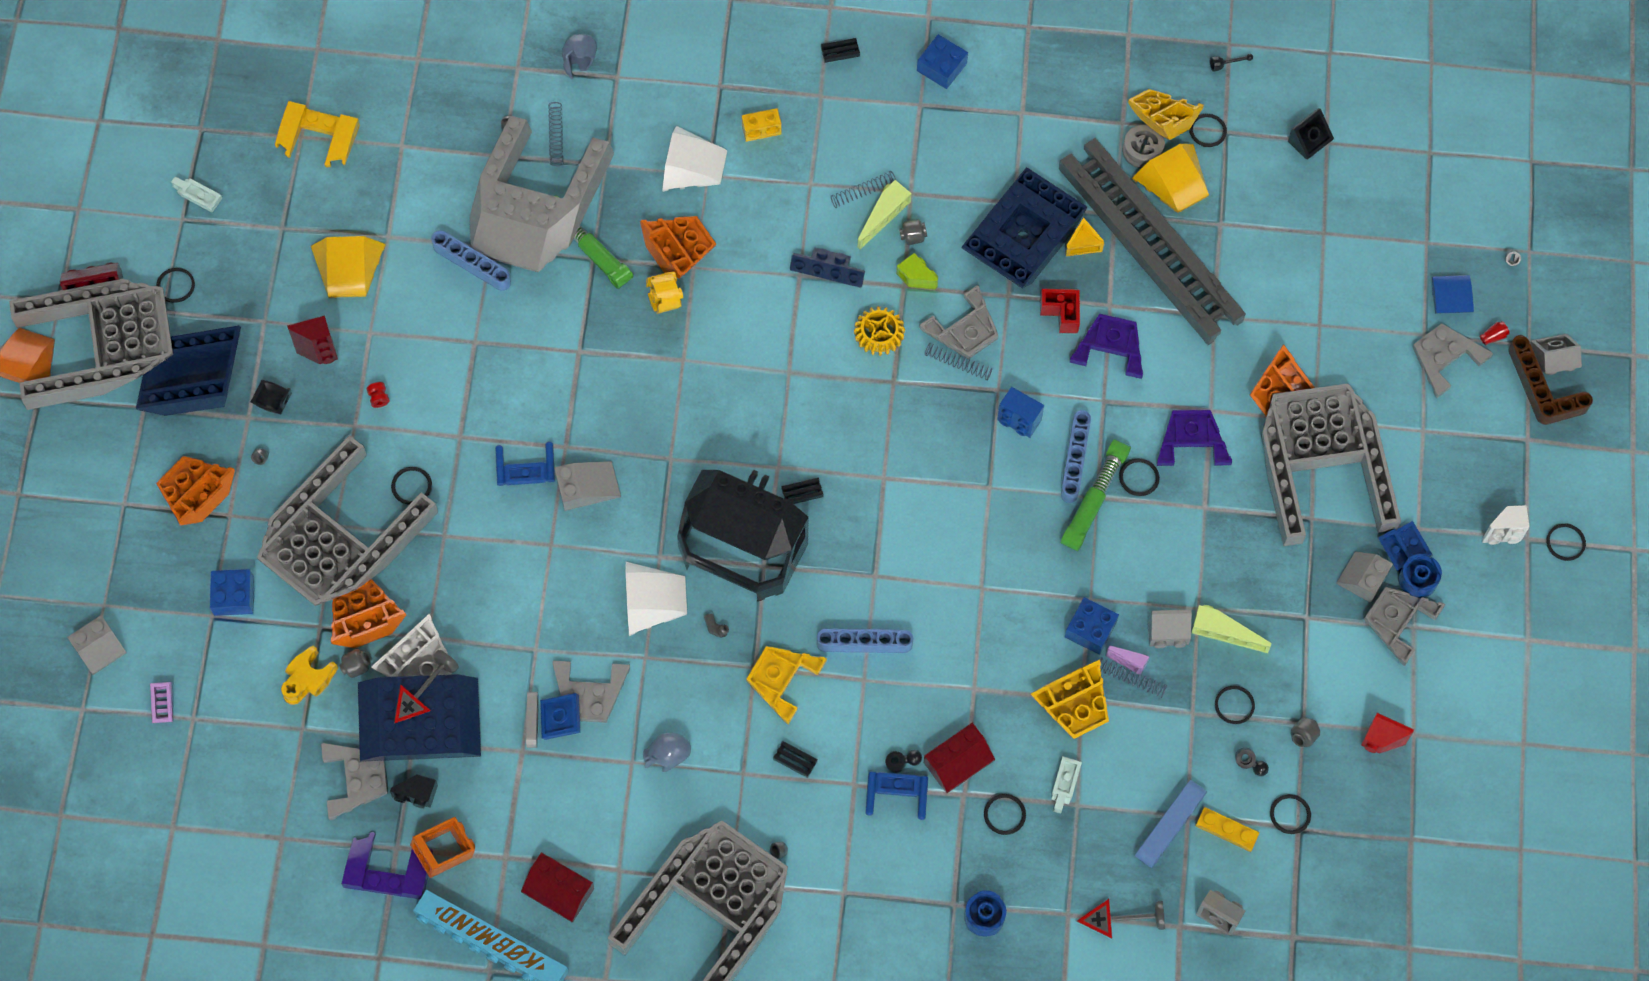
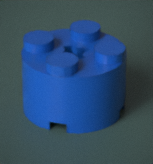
M1416 554L1407 559L1398 576L1399 585L1403 592L1409 593L1414 597L1426 598L1437 588L1441 580L1442 570L1434 558L1427 557L1425 554Z
M980 891L973 895L966 904L964 914L968 930L983 937L997 934L1003 927L1006 918V905L1000 896L992 891ZM983 911H987L988 915L983 916Z

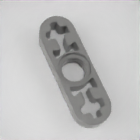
M527 692L526 747L537 748L538 692Z

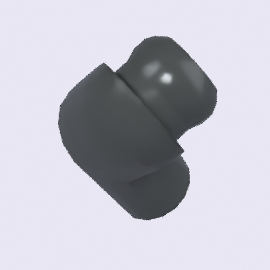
M713 614L704 616L710 634L720 638L727 636L729 632L727 625L716 624Z

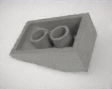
M612 461L571 463L554 468L565 511L621 497Z

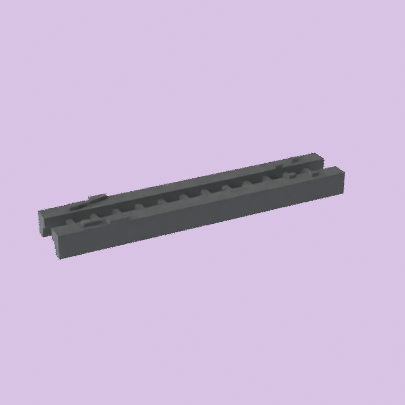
M1096 138L1084 145V150L1092 158L1085 165L1082 166L1072 154L1060 160L1059 170L1207 345L1213 343L1216 337L1220 335L1221 329L1216 322L1222 319L1223 315L1233 325L1236 324L1238 326L1244 321L1246 313L1224 289L1221 282L1206 268ZM1100 168L1103 174L1093 179L1089 174ZM1111 181L1115 186L1104 192L1100 187ZM1122 194L1126 200L1116 206L1112 200ZM1134 208L1138 213L1127 219L1123 214ZM1144 220L1149 227L1139 233L1134 226ZM1156 234L1161 240L1150 246L1145 240ZM1167 247L1173 254L1162 260L1157 253ZM1179 261L1184 268L1173 274L1168 267ZM1190 274L1196 281L1185 288L1180 280ZM1202 288L1207 295L1197 302L1191 294ZM1214 302L1219 309L1208 315L1203 308Z

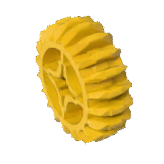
M878 306L875 311L871 307L869 313L864 310L863 316L859 315L858 321L855 322L854 334L860 348L865 347V352L871 350L872 355L878 352L879 356H881L882 352L888 355L890 350L895 352L896 346L900 347L901 341L904 340L905 328L899 314L894 316V310L888 312L887 307L884 310H880L881 308ZM888 324H890L895 331L894 334L890 333V330L888 329ZM865 328L871 333V338L865 334Z

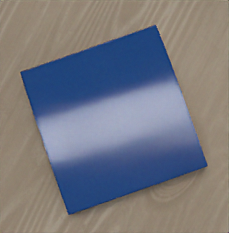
M1470 275L1432 277V296L1434 295L1435 314L1474 312Z
M1413 521L1397 530L1393 529L1378 537L1397 571L1403 569L1404 563L1413 555L1425 554L1427 557L1432 556L1430 549Z

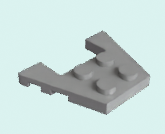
M978 285L964 294L965 300L974 309L971 313L946 330L934 316L919 326L923 332L967 359H970L998 339V333L988 313Z
M1440 324L1412 347L1421 367L1424 368L1428 376L1427 380L1432 385L1437 398L1451 387L1448 381L1439 373L1464 353H1467L1478 366H1481L1493 356V353L1444 324Z
M1385 587L1364 620L1401 664L1405 666L1415 649L1399 640V636L1417 610L1436 620L1446 604L1432 602L1424 597L1418 598L1411 596L1409 593Z
M553 661L561 696L573 693L579 695L580 721L607 723L617 701L618 694L624 685L625 678L630 671V665L612 664L610 683L570 681L571 662Z
M326 743L321 744L323 762L344 760L348 798L327 801L329 820L336 819L337 816L345 812L348 813L353 808L362 804L365 805L388 794L384 761L360 762L359 749Z

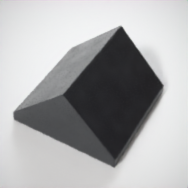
M1320 108L1293 127L1288 142L1305 159L1312 157L1334 139Z

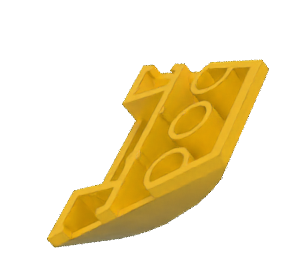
M1151 89L1128 100L1131 109L1152 130L1168 140L1188 131L1204 107V104L1200 103L1197 106L1188 104L1186 99L1179 101L1171 99V95Z
M1179 144L1149 160L1132 177L1133 181L1142 184L1148 192H1153L1163 203L1177 213L1209 196L1194 144Z
M366 236L326 237L313 244L311 249L328 298L366 297L386 244Z
M1100 659L1066 674L1030 694L1073 739L1109 722Z

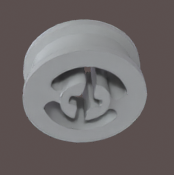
M1148 125L1135 126L1125 136L1122 148L1123 156L1132 166L1142 168L1149 160L1163 153L1165 146L1164 137L1152 130ZM1146 139L1148 140L1147 145H1145L1143 153L1140 154V149L1143 147L1144 141Z

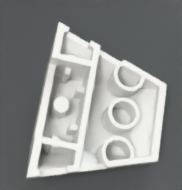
M676 126L672 133L665 164L662 191L674 188L685 189V187L689 186L703 187L721 184L727 150Z
M626 562L629 636L643 629L652 628L651 626L659 623H666L687 615L685 576Z
M430 614L371 668L387 677L432 675L439 666L433 658L434 653L437 650L445 653L447 651L442 644ZM442 669L438 675H451L452 673Z

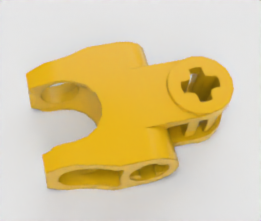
M311 646L297 655L285 670V673L290 677L283 683L281 692L284 700L290 705L301 702L309 692L315 697L320 695L328 687L338 670L337 664L333 661L323 669L318 670L311 667L313 660L319 653L315 646Z

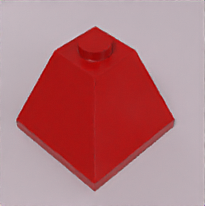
M1376 713L1361 746H1364L1371 753L1377 752L1380 754L1406 745L1414 729Z

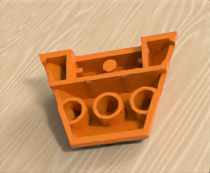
M697 216L676 217L674 220H663L661 218L657 219V221L647 222V219L640 221L645 245L664 273L674 271L679 279L716 246L715 241Z
M18 328L0 347V377L18 383L51 377L50 369L51 362L53 361L55 340Z
M1284 344L1249 394L1266 417L1273 394L1315 388L1294 361V357Z
M183 456L156 484L180 525L203 522L229 495L235 469L220 467L219 464L211 465L204 463L202 460Z
M370 579L357 590L333 599L331 644L357 648L391 635L405 618L406 613Z

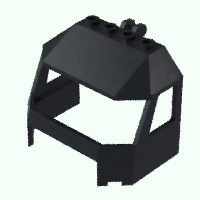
M701 470L684 502L677 535L678 548L684 560L686 570H688L689 564L754 592L757 594V602L773 595L783 594L808 546L809 517L791 501L764 490L769 476L764 475L762 477L759 487L753 485L758 476V471L756 470L752 471L748 482L721 470ZM693 527V529L763 560L786 553L787 556L778 577L758 583L691 553L686 539Z

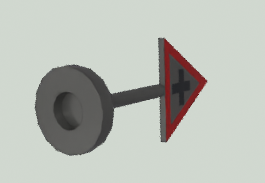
M437 650L434 653L433 658L439 666L414 696L400 685L394 724L431 711L418 698L442 669L453 673L459 668L451 656L441 650Z
M1108 899L1076 922L1111 939V921L1156 918L1157 928L1164 930L1163 901L1155 903V913L1111 916L1110 901Z

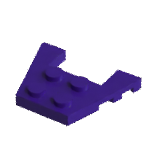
M1099 314L1084 339L1078 345L1075 353L1072 354L1070 363L1086 366L1090 349L1128 357L1129 361L1125 375L1142 379L1143 369L1139 350L1137 322Z
M1172 410L1157 460V466H1174V447H1213L1214 466L1232 465V458L1227 452L1226 444L1221 438L1220 430L1211 410Z

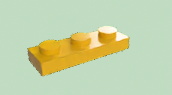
M1204 807L1196 824V827L1249 852L1252 851L1260 833Z

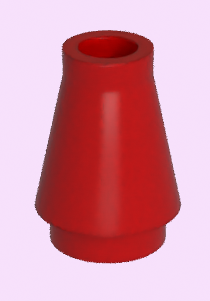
M1503 321L1496 322L1484 334L1480 335V339L1486 346L1489 343L1507 338L1510 332Z

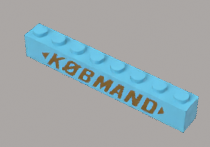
M428 890L424 892L413 910L417 916L416 919L421 923L434 925L436 931L441 934L446 932L452 935L451 939L459 944L464 942L470 945L468 948L475 953L483 952L487 955V959L494 963L501 962L508 971L521 973V977L526 981H564L569 972L568 968L563 964Z

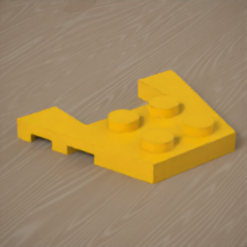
M766 646L746 681L782 720L789 725L798 707L781 699L783 693L800 666L819 675L827 662V658L821 656L814 657L805 653H793L790 650Z

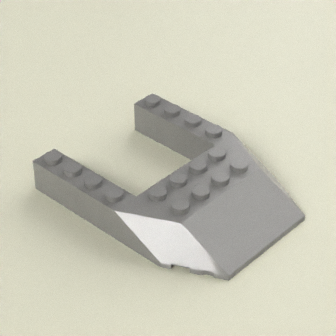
M510 115L479 178L470 213L471 248L489 259L539 272L547 263L556 258L555 255L563 249L566 250L571 245L612 160L614 152L610 142L592 138L563 199L507 184L532 133L526 119Z
M119 279L9 301L11 318L17 328L89 314L96 368L19 383L21 400L27 410L104 395L139 378L173 355L163 287L149 286L145 283L137 284L126 279Z
M1349 384L1273 394L1262 437L1267 476L1283 546L1303 544L1306 537L1292 472L1358 462L1362 464L1378 533L1393 529L1397 530L1401 519L1376 417L1371 410L1369 411L1366 408L1362 399L1354 393Z
M350 435L270 517L267 532L264 535L263 544L257 556L260 562L314 606L357 590L379 574L438 513L436 503L421 492L368 548L320 510L318 506L367 456L364 446Z
M720 821L712 827L706 828L679 843L609 935L608 942L619 952L626 955L675 891L736 934V937L703 980L733 981L755 952L780 913L788 866L724 821Z

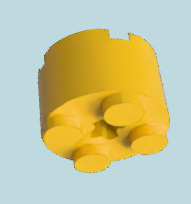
M674 271L651 276L646 279V288L650 287V293H648L649 301L654 312L657 311L656 314L681 307L680 299H683V292L681 288L677 287V277Z

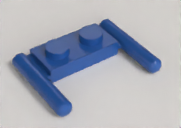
M547 442L545 444L546 463L510 464L504 466L503 446L497 445L495 447L497 485L554 482L553 443Z
M869 772L866 815H873L875 793L909 797L919 796L918 819L924 820L926 818L928 777Z

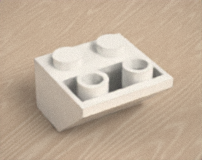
M1507 506L1491 523L1482 538V543H1489L1491 545L1499 544L1500 542H1508L1509 544L1519 543L1529 529L1527 506Z

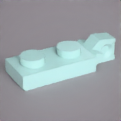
M174 177L171 182L173 188L178 190L179 195L210 212H213L222 200V195L192 179L183 181Z
M1062 757L1052 792V800L1056 801L1053 812L1061 814L1064 803L1069 805L1082 762Z

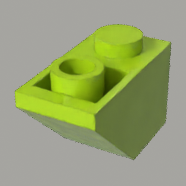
M915 253L897 265L896 274L908 287L934 290L938 287L937 274L933 270L930 271L925 261L921 257L918 258Z

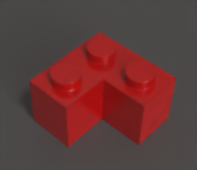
M1041 290L1040 316H1059V333H1078L1080 290Z

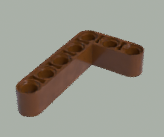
M1523 335L1514 337L1508 349L1538 422L1548 425L1586 414L1593 403V397L1587 392H1580L1553 399L1528 338ZM1529 378H1534L1536 382L1531 381ZM1543 411L1549 412L1550 415H1546Z

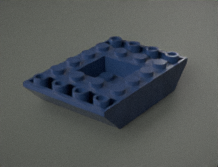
M1026 167L961 248L1023 289L1034 282L1075 231L1087 206ZM1020 232H1026L1028 234V237L1021 238L1018 234Z

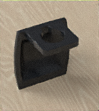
M261 380L250 402L261 409L281 415L292 394L291 389H285L273 382Z

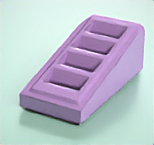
M1109 646L1106 654L1108 658L1133 672H1137V674L1142 673L1149 660L1147 655Z
M150 683L152 723L173 722L172 683ZM156 690H167V693L156 694ZM167 697V701H157V698ZM167 705V709H157V706ZM157 713H168V716L157 717Z

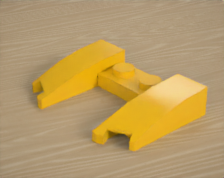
M288 101L278 130L275 147L278 148L279 145H282L287 150L285 156L290 158L302 128L332 135L324 165L327 168L331 167V161L341 159L342 164L345 165L360 123L358 118L343 114L337 117L307 109L306 105Z

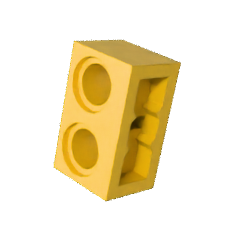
M778 108L741 115L742 129L746 142L782 135Z

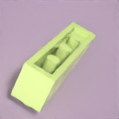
M896 180L883 188L882 194L858 238L857 248L862 249L911 203L912 193Z
M1199 605L1191 633L1265 653L1269 652L1271 647L1269 641L1219 610L1214 609L1212 606Z

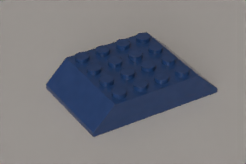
M237 325L171 336L173 355L143 374L136 409L168 416L225 407L241 326Z
M460 674L437 675L418 698L431 711L395 724L394 719L400 685L414 696L431 675L377 677L358 682L360 762L481 757L478 678Z

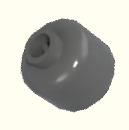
M919 219L904 222L902 225L903 229L899 230L901 240H905L907 245L922 243L925 237H927L925 223H922Z
M354 649L342 656V663L339 666L344 675L347 674L351 678H355L366 673L371 662L365 651Z
M1301 718L1291 729L1292 741L1299 747H1310L1320 736L1318 723L1313 719Z

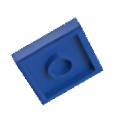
M577 693L540 700L542 739L547 740L581 733L579 695Z

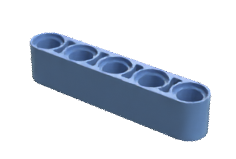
M436 231L432 234L431 240L436 253L500 291L507 290L510 287V274L506 268L444 231ZM470 259H475L473 262H467ZM501 277L506 278V279L503 280V281H499V280H498V279L501 278Z
M1084 410L1075 413L1071 429L1061 490V498L1067 503L1075 502L1080 490L1091 423L1090 414ZM1078 420H1084L1086 423L1080 424ZM1080 437L1083 441H1076L1075 438ZM1077 454L1080 456V458L1075 459L1072 457V455ZM1069 472H1076L1077 476H1071ZM1072 489L1075 493L1069 494L1066 490Z
M822 629L817 634V647L823 652L907 653L912 649L914 638L908 630ZM826 637L829 638L831 641L828 643L821 642V639ZM842 638H848L850 642L845 644L842 643L840 640ZM862 638H867L870 640V642L867 644H863L860 642V640ZM886 638L890 642L887 644H882L880 640ZM907 639L909 643L902 644L900 643V640Z
M1190 780L1140 847L1135 857L1150 868H1153L1202 801L1207 791Z

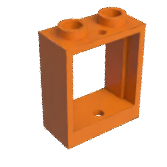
M456 817L413 836L410 843L429 878L471 859L475 852L474 842L472 839H468L463 824L458 822ZM451 831L463 853L438 864L426 842Z

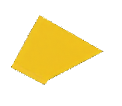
M1084 217L1066 246V256L1103 252L1104 240Z

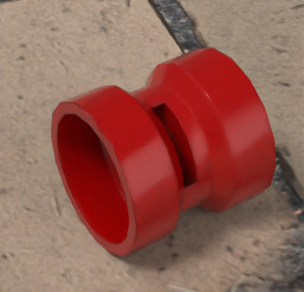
M375 382L367 386L366 390L368 395L371 396L370 403L373 408L383 407L390 402L388 395L385 394L386 387L383 382Z

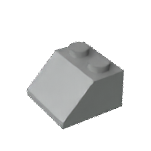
M1568 334L1531 340L1534 354L1541 370L1545 374L1553 375L1559 371H1573L1575 368L1582 367L1581 346Z
M1355 552L1336 584L1371 603L1393 563L1377 554Z
M1191 610L1152 611L1148 621L1149 646H1155V648H1165L1166 646L1182 648L1189 645L1191 640Z
M101 615L67 637L92 675L127 653Z
M1210 890L1201 903L1196 915L1232 936L1246 911L1239 903L1235 901L1230 902L1225 899V896L1219 891Z

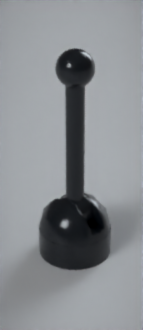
M1247 54V56L1223 60L1219 56L1211 57L1210 67L1213 72L1219 71L1227 63L1243 60L1251 61L1253 60V55Z

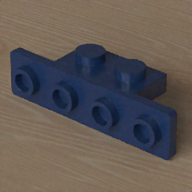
M815 248L811 257L796 253L792 254L791 271L859 288L863 285L865 275L864 270L849 267L851 256L843 253Z

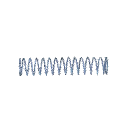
M551 102L552 104H555V103L561 104V103H559V102ZM549 103L551 105V103ZM561 104V106H562V104ZM548 105L549 111L551 108L550 105ZM560 106V107H561V106ZM553 107L551 109H558L560 107ZM561 108V110H562V108ZM551 110V111H552V110ZM560 110V111H561V110ZM548 111V112H549V111ZM553 111V112H560V111ZM551 112V113H553V112ZM560 112V113H561V112ZM549 113V115H552V114ZM561 113V115H562V113ZM552 115L551 117L560 116V115ZM549 116V126H550V123H551L552 121H555V119H552L550 116ZM560 116V117H561V116ZM561 117V119H562V117ZM558 119L559 121H561V119ZM561 121V123H562V121ZM552 123L553 125H561V123H560V124H554V123ZM551 125V126H553V125ZM561 125V126H562V125ZM550 126V127H551V126ZM549 127V130H550V127ZM551 127V128H553V127ZM560 127V128H562V127ZM554 128V129H560V128ZM551 129V130H553V129ZM561 129V130H562V129ZM550 130V131H551V130ZM549 131V134H550V131ZM551 131V132H552V131ZM561 131V132H562V131ZM553 132L552 134H554V133H560V134H562V133H561V132ZM550 134V136H552V134ZM562 134V135H563V134ZM561 135V136H562V135ZM549 136V138H550V136ZM552 136L553 138H556V136ZM558 136L559 138H561V136ZM552 138L550 140H552ZM562 138V140H563V138ZM549 140V143H550V140ZM552 140V141H554V142H561L562 140H560V141H554V140ZM551 142V143H553V142ZM561 142L563 144V142ZM550 143V144H551V143ZM552 144V145H553V144ZM561 144V145H562V144ZM549 145V147H550V145ZM554 145V146H560V145ZM552 146V147H554V146ZM561 146V147H562V146ZM550 147V149H553V148ZM563 147L561 149H563ZM549 149V151H550V149ZM553 149V151H555V150H560V151H562V150H561V149ZM550 151V153H552V151ZM562 151V153H563V151ZM549 153V154H550V153ZM553 153V155H562V153ZM550 155V158L552 157L551 155ZM552 155V156H553V155ZM562 155V157H563V155ZM552 157V158H554L555 160L561 159V158ZM561 157V158H562V157ZM550 159L552 162H554V159ZM562 159V160H560V161H561L562 164H563V159ZM550 161V164H551V161ZM554 162V163H561V162ZM551 164V165H552V164ZM561 164V165H562V164ZM552 165V166H561V165Z
M889 171L890 174H889L888 176H889L890 182L892 183V180H891L890 176H891V173L893 174V172H892V171ZM880 175L879 180L881 182L882 187L884 188V185L881 181V176L883 175ZM867 181V184H866V185H867V188H868L869 193L871 194V191H870V189H869V187H868V181ZM862 183L861 186L863 188L864 194L867 195ZM858 184L857 189L859 191L860 196L862 197V194L859 190V185L861 184ZM845 190L844 195H845V197H846L847 202L849 203V200H848V198H847V196H846V190ZM840 192L839 196L841 197L842 203L845 204ZM836 193V196H834V197L836 198L837 203H838V205H839V207H840V203H839V201H838V199H837V194H839V193Z
M989 371V374H988V376H987V379H986V375H985V380H987V381H988V379H989V377H990V375H991V372H990V371Z
M1166 684L1163 685L1164 689L1161 698L1166 690Z

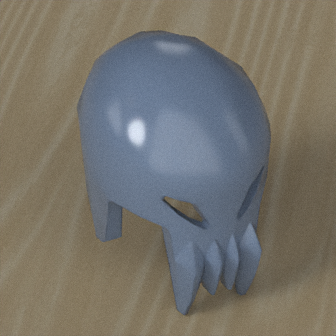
M586 34L573 35L565 42L562 48L563 67L571 79H573L571 64L577 63L580 71H587L594 61L597 45L591 36Z
M677 733L659 735L650 747L643 751V759L646 762L645 768L657 763L663 766L662 772H667L678 766L690 756L691 745L689 741Z

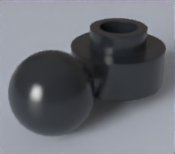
M1243 747L1236 752L1235 760L1241 768L1248 769L1252 767L1254 774L1260 777L1268 773V764L1264 761H1256V756L1250 748ZM1244 754L1248 755L1246 760H1242Z
M911 750L906 756L898 751H893L887 755L885 763L891 772L898 773L905 768L907 763L912 766L920 764L922 755L918 750ZM894 758L899 759L897 764L892 763Z

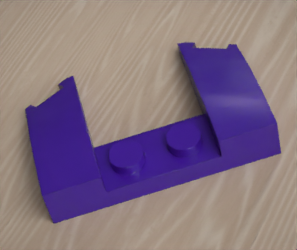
M371 832L369 837L357 840L356 837L353 838L341 883L343 888L421 899L426 890L428 874L413 849L411 850L406 875L369 870L376 834Z

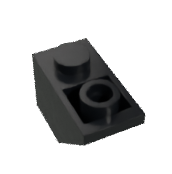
M415 775L392 787L390 793L397 802L405 803L407 801L413 803L418 808H431L438 784L435 779Z

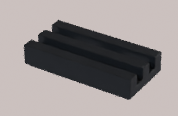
M856 38L821 44L824 63L860 57Z
M819 477L781 486L784 499L791 501L793 504L824 496ZM816 490L818 491L817 493H812V494H808V495H804V496H800V497L788 499V497H791V496L801 495V494H805V493H807V492L816 491Z
M782 741L780 748H778L777 753L773 757V760L807 778L818 762V759ZM784 749H786V750H788V751H790V752H792V753L798 755L799 757H801V758H803V759H805V760L811 762V764H809V763H807V762L801 760L800 758H798V757H796V756H794V755H792V754L786 752ZM782 754L783 756H785V757H787V758H789V759L795 761L796 763H798V764H800V765H802V766L808 768V770L806 771V770H804V769H802V768H800V767H798V766L792 764L791 762H789V761H787V760L781 758L780 755Z

